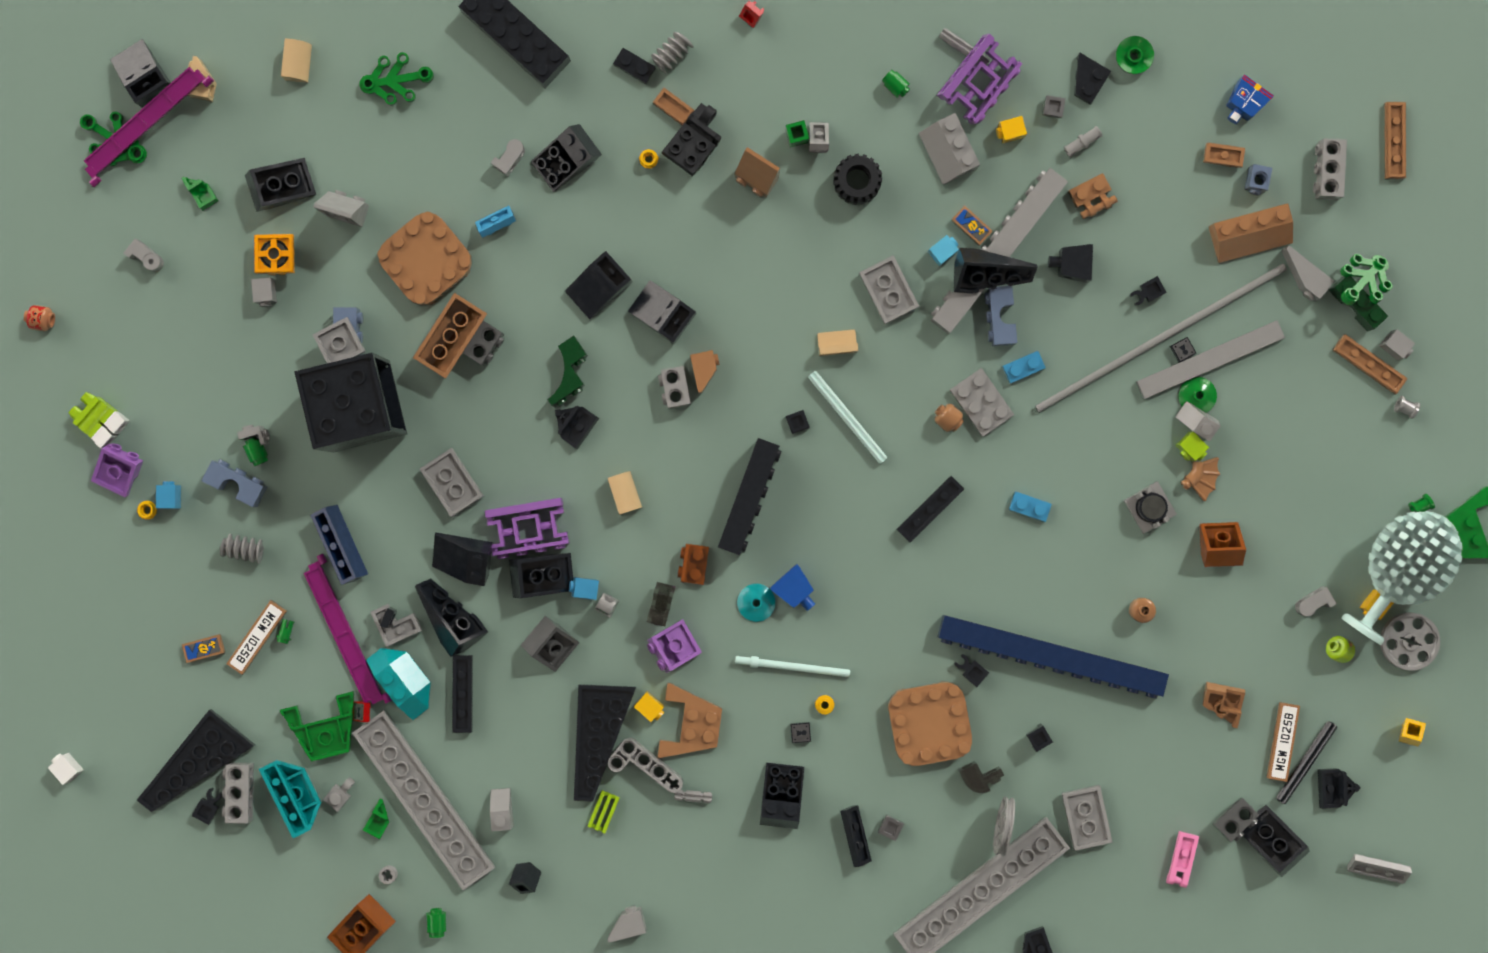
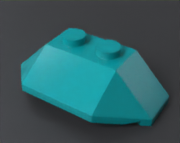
M381 648L366 659L374 677L397 707L408 717L414 720L429 708L431 681L407 651Z
M279 760L260 768L259 771L292 838L311 830L322 802L305 768Z

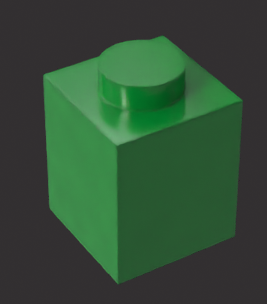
M804 120L786 125L785 131L790 148L809 143Z

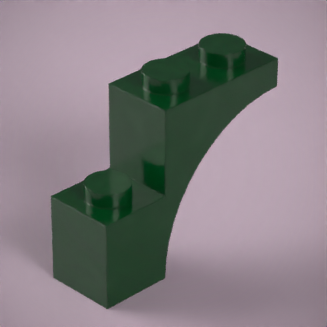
M574 335L558 345L564 360V375L556 392L547 399L553 407L555 405L560 407L567 402V397L578 395L583 391L582 387L585 386L572 366L576 365L578 367L586 362L585 358L588 355Z

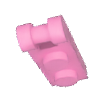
M1182 831L1178 832L1170 870L1166 878L1167 884L1173 885L1175 883L1179 884L1180 887L1187 888L1199 840L1198 835ZM1177 871L1183 872L1181 877L1176 876Z

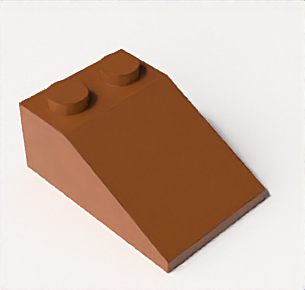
M368 894L351 910L327 938L342 953H366L396 921Z

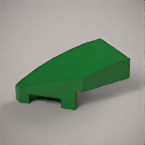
M184 176L181 178L202 211L219 201L208 183L199 179H188Z
M379 799L363 831L378 839H381L390 823L383 799Z

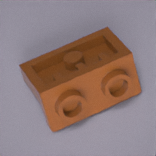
M686 544V547H682L680 558L684 559L683 566H679L678 577L681 578V582L704 585L709 547Z

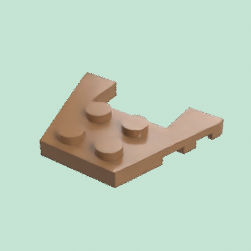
M668 683L665 700L685 703L680 742L660 740L658 758L716 748L722 708L672 683Z

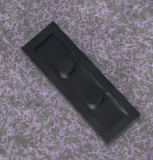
M853 805L841 810L840 813L853 866H863L872 860L859 806Z

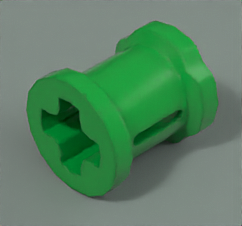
M1423 494L1422 498L1408 504L1411 512H1425L1435 508V504L1428 494Z

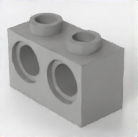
M684 366L661 370V375H658L660 386H664L665 393L662 394L663 405H667L668 409L691 405ZM675 373L678 376V380L675 383H669L667 381L669 374ZM679 392L681 400L679 402H672L670 399L672 393Z

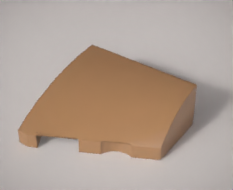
M1206 682L1203 706L1208 710L1214 711L1218 717L1226 719L1232 724V727L1238 729L1245 689Z

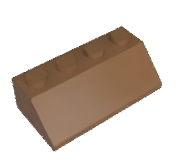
M1288 203L1216 222L1209 226L1218 263L1293 243V219Z
M454 293L413 358L446 379L487 313Z

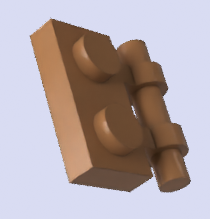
M1103 173L1068 191L1076 208L1084 205L1086 210L1080 212L1082 219L1089 216L1093 217L1097 212L1103 209L1107 210L1112 207V204L1118 202L1115 195L1109 198L1106 196V193L1112 189ZM1099 197L1101 202L1094 206L1091 205L1090 201Z

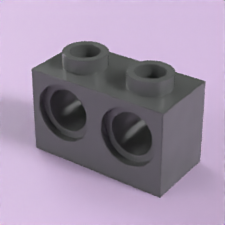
M483 321L463 353L482 366L489 364L494 357L492 353L495 348H499L504 342V334ZM490 331L494 332V339L487 341L485 338L486 334ZM479 347L484 349L482 357H476L475 351Z
M1240 798L1213 825L1229 842L1233 840L1237 842L1244 835L1242 831L1245 828H1252L1258 822L1256 818L1259 814L1243 798ZM1242 809H1246L1249 812L1247 820H1242L1239 816ZM1229 822L1235 825V831L1231 834L1225 829L1226 824Z

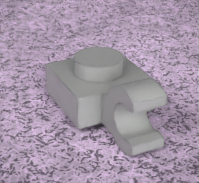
M349 777L341 787L335 784L323 800L338 812L351 797L347 792L355 781Z

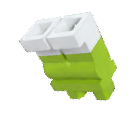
M86 392L80 399L87 405L83 410L78 406H74L68 412L74 420L72 423L87 434L100 449L111 444L117 437L116 434H120L130 422L129 419L108 404L103 398L94 396L89 392Z

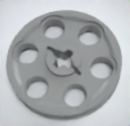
M1411 612L1400 613L1392 617L1385 624L1381 632L1384 642L1380 647L1384 657L1392 665L1400 669L1411 671L1422 669L1436 658L1440 649L1438 629L1429 618L1421 614ZM1419 618L1422 622L1419 629H1415L1412 625L1413 620ZM1397 621L1403 624V628L1399 632H1396L1393 628L1394 623ZM1431 633L1434 637L1433 642L1427 644L1424 640L1425 635ZM1400 637L1405 639H1410L1412 637V640L1415 643L1420 644V646L1416 644H1409L1408 642H1406V640H1403ZM1389 639L1395 640L1396 646L1394 649L1390 650L1387 648L1386 643ZM1424 651L1427 655L1426 660L1420 662L1417 658L1418 653ZM1401 654H1406L1408 661L1401 665L1398 658Z
M1004 796L1001 801L994 831L993 850L995 855L1000 853L1001 856H1005L1007 853L1014 825V798L1008 800Z

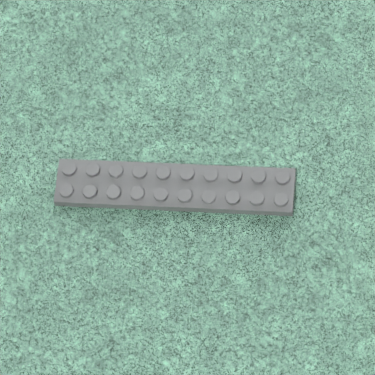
M385 710L352 733L462 890H465L495 868V865Z
M1044 817L1010 843L1005 856H1001L1000 853L993 856L893 934L907 953H935L1068 851L1070 847L1048 818Z

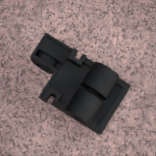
M701 103L688 116L687 122L682 125L662 151L665 157L691 176L704 165L710 153L714 151L722 136L708 127L715 118L717 110L710 105L705 106Z

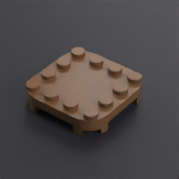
M428 211L415 216L382 244L377 253L379 262L386 273L408 299L419 305L435 303V300L463 277H467L472 266V256L466 247L439 216Z
M941 681L929 685L903 688L891 697L888 703V711L895 750L898 757L905 764L920 766L953 760L964 756L970 751L972 733L964 694L957 685Z

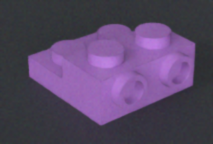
M108 444L101 449L91 481L123 497H127L134 479L139 475L143 460L139 459V455L135 452L127 453L121 450L122 447L118 444Z
M683 619L647 639L649 642L647 644L648 650L651 654L655 653L658 658L657 665L661 671L665 670L666 673L702 653Z

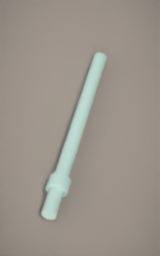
M736 656L735 664L750 665L752 668H758L759 666L842 677L850 676V670L765 660L759 659L757 656H751V658Z

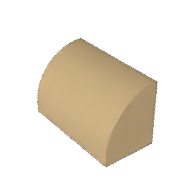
M285 38L281 77L285 81L308 83L312 50L310 43Z
M631 471L607 478L619 515L642 508Z

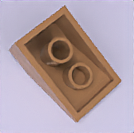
M747 147L735 171L736 182L744 187L748 185L753 189L752 192L759 197L763 195L767 198L779 179L780 168Z

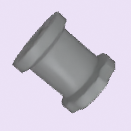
M1400 396L1394 406V411H1400L1413 419L1419 411L1420 403H1413L1406 400L1404 396Z

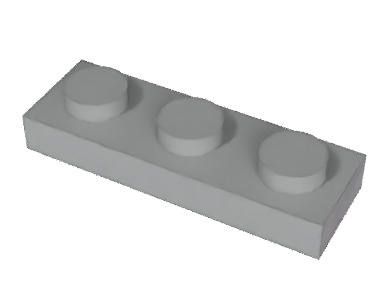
M1354 854L1347 865L1349 872L1405 884L1412 874L1411 867L1357 854Z

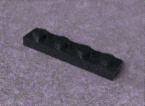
M951 475L896 530L911 543L964 488Z
M454 655L452 733H472L473 655Z

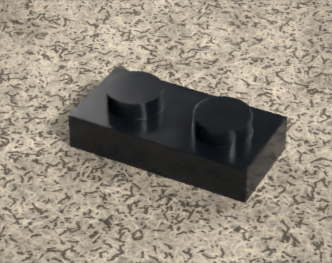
M625 48L621 49L613 63L614 66L644 84H647L656 69L654 65Z

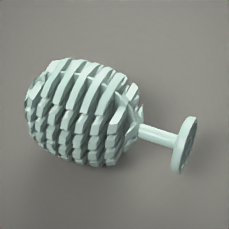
M1425 511L1406 513L1407 515L1398 516L1394 519L1395 521L1385 526V529L1379 533L1372 545V551L1368 557V569L1373 581L1372 584L1380 596L1362 620H1358L1348 613H1345L1341 619L1379 645L1383 644L1384 638L1374 631L1372 627L1390 602L1401 605L1422 604L1424 601L1432 600L1436 595L1446 590L1445 588L1453 582L1455 575L1459 571V564L1462 561V542H1460L1455 526L1440 514Z

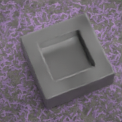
M1047 95L1043 116L1062 118L1066 98Z
M886 814L878 833L896 841L904 823Z

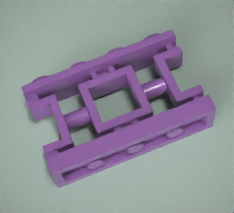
M985 34L980 38L937 94L948 105L953 104L957 99L969 109L963 116V118L968 120L969 124H979L986 115L984 113L987 109L992 108L996 104L997 96L1006 91L1009 87L1008 82L1011 78L1014 79L1021 71L1019 68L1022 63L1016 61L1014 56L1009 57L1005 62L994 52L999 43L994 41L995 38L990 34ZM984 52L992 59L988 66L982 61L977 62ZM998 65L1003 70H1007L1002 78L993 72ZM979 69L992 79L983 92L970 82ZM960 83L969 89L965 96L958 91L954 92ZM974 95L980 100H984L979 108H976L970 102Z
M556 498L485 510L487 526L497 524L500 543L492 544V556L497 555V558L501 559L509 557L508 553L516 552V556L528 554L527 550L535 549V553L547 551L546 547L554 546V550L566 548L565 544L570 543L568 532L558 533L555 514L564 513L563 499ZM557 507V510L549 511L551 521L541 523L539 513L531 514L533 510ZM519 513V517L512 518V528L503 529L502 520L494 521L493 517ZM535 518L538 537L520 540L517 521ZM552 529L554 538L562 537V541L536 544V541L544 540L542 530ZM514 535L516 544L524 543V547L502 551L498 549V547L506 546L505 536Z

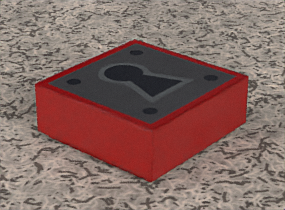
M354 701L353 721H370L369 702Z

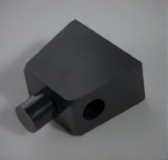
M1093 244L1063 247L1059 250V256L1048 257V267L1058 268V277L1084 283L1092 281Z

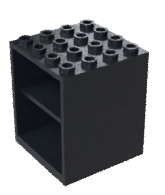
M368 353L294 371L314 450L334 453L407 435L390 360L374 353Z

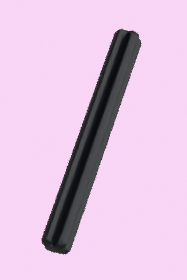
M1328 721L1276 797L1279 802L1286 804L1336 731L1337 726L1334 723Z

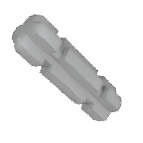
M683 790L675 793L674 799L676 801H703V803H711L712 793L689 790L683 792Z

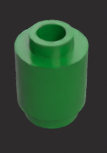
M890 70L882 79L884 86L896 98L899 96L903 98L910 90L908 88L910 83L897 71Z
M256 437L245 441L244 451L254 467L268 461L267 451L264 445L260 444L259 439L257 440Z
M442 908L430 909V912L426 913L427 933H429L430 938L444 937V932H446V912L442 911Z

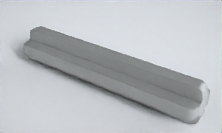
M946 28L939 35L940 39L966 56L973 49V46ZM982 54L977 62L982 61L987 66L990 58Z

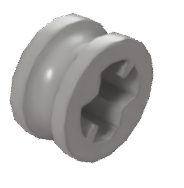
M385 866L379 872V879L384 884H391L396 880L398 872L393 866ZM388 870H390V871H391L390 874H391L393 877H392V878L390 877L389 879H386V875L384 874V871L387 872Z

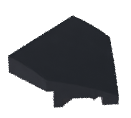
M579 406L555 410L558 434L564 441L578 450L599 418L584 407Z
M1337 768L1318 769L1319 808L1347 806L1348 800L1361 787L1354 783L1345 771Z

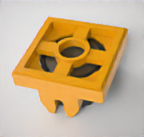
M293 234L254 235L255 274L276 276V274L286 275V273H295Z

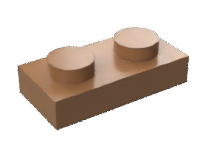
M1207 142L1203 163L1242 168L1245 148Z

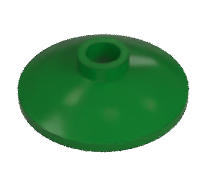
M1140 36L1125 38L1116 50V61L1119 67L1130 74L1145 72L1154 60V49L1151 43ZM1135 54L1137 59H1131L1130 55Z
M1194 377L1181 385L1178 399L1181 406L1188 401L1207 413L1216 403L1217 392L1214 385L1208 379ZM1197 392L1202 393L1201 399L1196 397Z

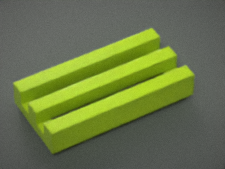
M602 790L587 827H592L605 834L620 797ZM605 795L607 800L597 824H594V819ZM611 798L615 799L604 827H601L600 825Z

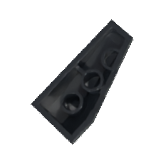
M959 247L954 262L953 290L956 293L973 294L985 288L994 290L997 289V286L1006 284L1014 286L1033 282L1038 266L1034 263L981 249Z
M431 578L415 585V589L437 637L450 657L465 651L488 633L474 613H468L462 608L463 604L459 601L456 603L451 599L449 593Z

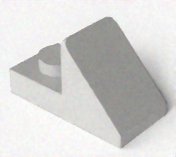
M809 122V152L827 153L829 151V123Z

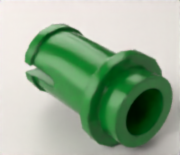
M282 619L279 635H276L278 642L288 644L289 640L291 641L290 635L295 622L289 621L288 628H286L288 620Z

